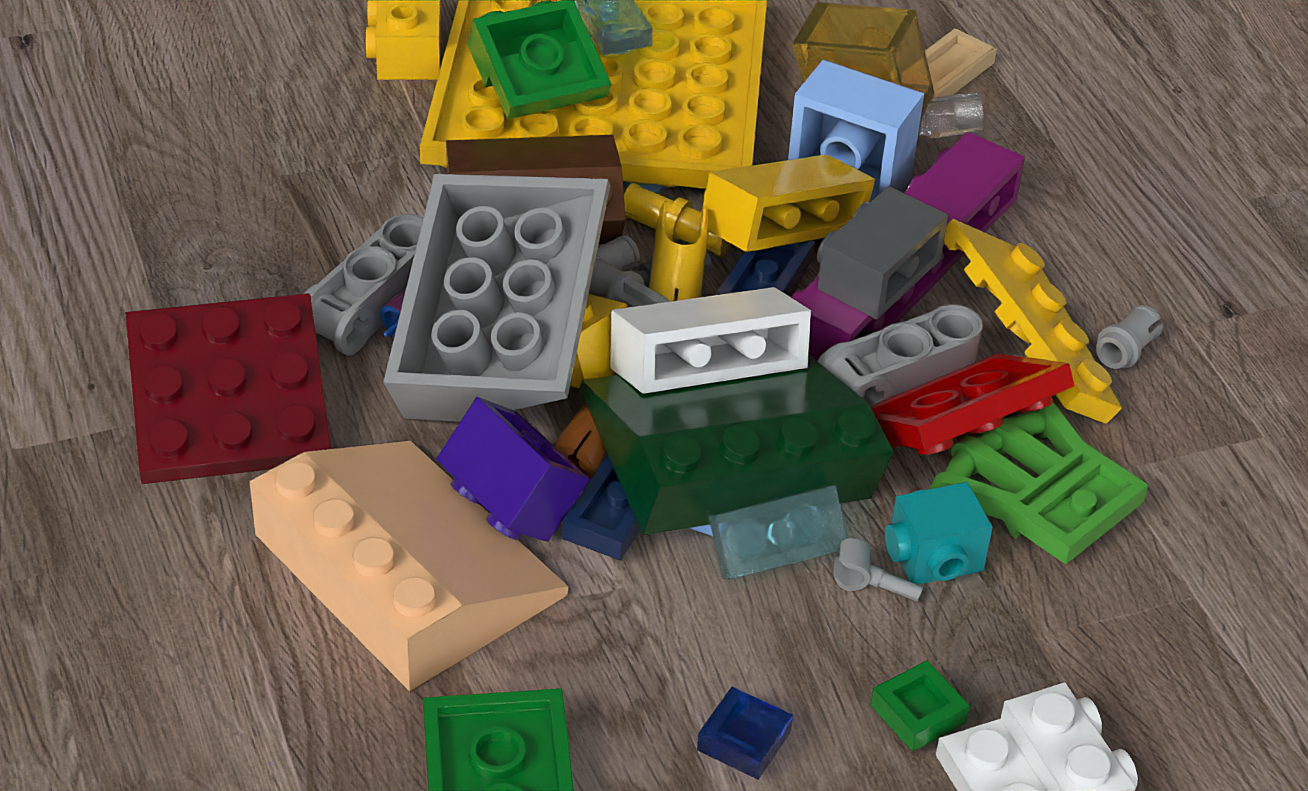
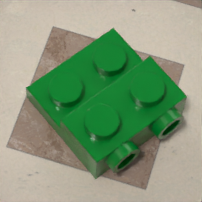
M574 0L540 1L531 7L513 11H492L472 21L467 43L485 87H494L507 119L608 97L612 84Z

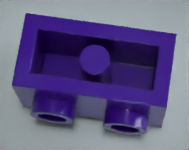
M480 397L475 398L436 458L454 477L451 486L466 499L483 505L490 512L486 518L487 522L497 531L514 540H518L523 534L548 542L590 480L517 411Z

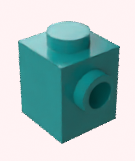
M963 482L928 490H917L912 493L896 496L892 522L885 527V543L891 560L895 563H901L910 582L919 585L938 580L948 581L958 576L984 571L993 527L969 483Z

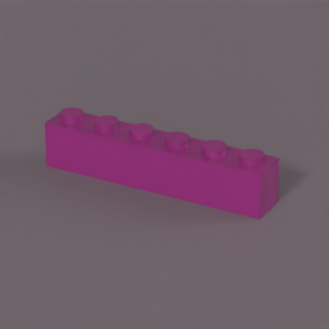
M967 132L951 148L945 147L938 155L935 164L923 175H916L910 182L905 194L948 214L947 225L952 219H955L982 232H986L1017 200L1025 157ZM943 243L941 260L878 319L818 290V274V277L804 291L798 290L791 297L811 310L808 354L818 361L823 353L838 343L850 342L883 330L891 324L898 323L965 253L959 249L956 251L949 250Z

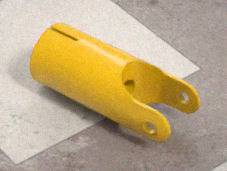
M664 201L656 223L649 288L664 296L670 302L700 298L709 228L707 208L703 207L699 239L697 242L681 245L668 239L664 230L667 201Z

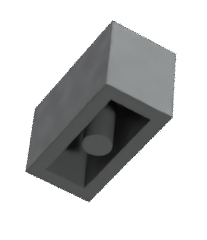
M888 186L870 203L864 202L861 204L853 218L837 232L831 231L824 238L817 253V261L821 264L818 290L878 319L941 260L948 214Z

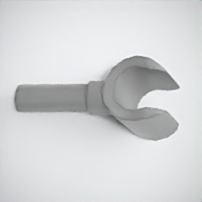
M852 538L841 541L839 557L834 558L833 572L835 581L840 588L847 591H856L863 589L869 584L874 587L879 586L918 602L923 589L922 586L871 565V549L864 541Z

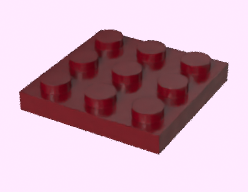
M310 293L125 312L141 484L271 470L303 452L331 449Z

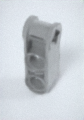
M400 214L386 220L379 230L361 246L349 253L344 261L318 284L313 285L304 293H310L315 333L334 342V346L339 352L347 356L357 353L366 344L367 340L383 326L380 318L381 308L398 293H403L406 289L423 222L422 216Z
M954 304L940 306L932 312L904 322L891 324L883 330L853 341L838 343L823 353L818 362L871 406L975 363L982 333V320L975 311L968 307Z

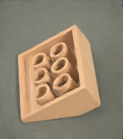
M412 441L303 452L251 480L250 490L255 535L409 692L568 595V585L519 540L511 539L493 528L486 520L489 512L480 504H476L459 494L451 486L453 479Z

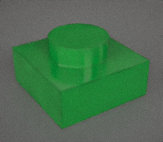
M928 660L874 687L870 706L912 752L965 724L970 705Z

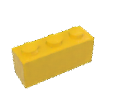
M828 154L709 172L703 207L707 208L708 231L745 252L825 238L831 231L837 232L851 220L861 204L864 202L870 203L875 178Z

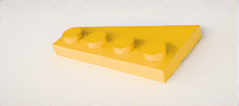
M952 219L946 226L944 244L949 250L956 251L959 249L963 251L971 261L964 268V271L975 286L980 288L986 286L1001 301L1002 304L994 312L1007 329H1010L1019 338L1031 344L1024 351L1027 357L1070 364L1075 386L1056 394L1062 405L1068 410L1107 424L1122 409L1109 386L1112 383L1111 376L1091 355L1086 346L1089 343L1087 335L1077 324L1072 322L1064 308L1067 303L1065 297L1049 282L1042 270L1045 263L1041 256L1026 244L1019 243L1017 246H1014Z

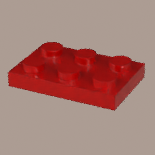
M997 353L873 404L870 407L891 447L906 446L915 448L918 454H933L949 449L954 445L953 438L966 432L981 433L1000 427L1004 424L1003 417L1013 412H1029L1045 408L1053 403V395L1070 389L1075 385L1069 363Z

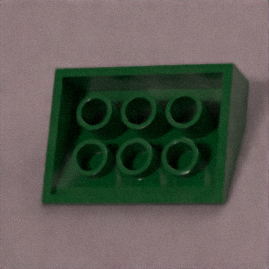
M809 354L808 367L803 369L644 394L620 375L584 379L580 384L581 393L642 535L871 499L894 452L869 403Z

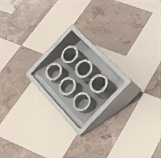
M434 174L383 381L404 419L460 422L476 397L512 410L568 398L610 190L608 179Z

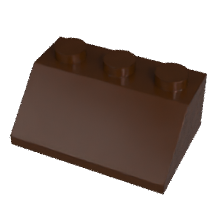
M614 135L446 140L447 174L608 179L610 190L599 244H606L622 236L626 221L622 165Z

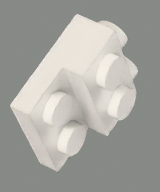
M1065 682L1004 701L1000 719L939 738L936 751L938 760L957 791H1135L1138 783L1137 771L1129 754L1123 749L1111 751L1102 738V722L1093 701L1088 697L1076 699Z

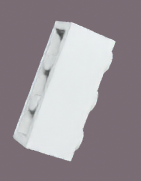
M775 287L614 309L611 311L610 368L642 394L807 368L811 310Z

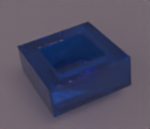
M731 686L699 731L697 751L759 780L790 734L793 714Z

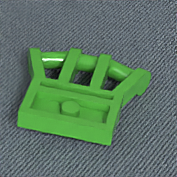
M1052 403L1039 410L1007 418L1003 417L1004 424L1000 427L981 432L976 437L966 436L962 438L951 449L952 459L946 471L936 475L929 488L933 489L968 482L985 514L1004 521L1013 538L1016 539L1020 535H1024L1066 565L1144 503L1148 484L1085 443L1058 407ZM1033 435H1038L1042 439L1048 438L1059 454L1034 438ZM1008 453L1040 476L1037 478L1033 477L1002 456V454ZM979 473L999 488L970 479V476Z

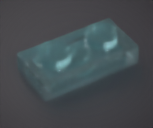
M574 0L590 37L602 55L624 54L633 49L652 46L653 28L633 0Z
M835 485L824 486L708 516L723 579H734L840 551L841 541L848 539Z

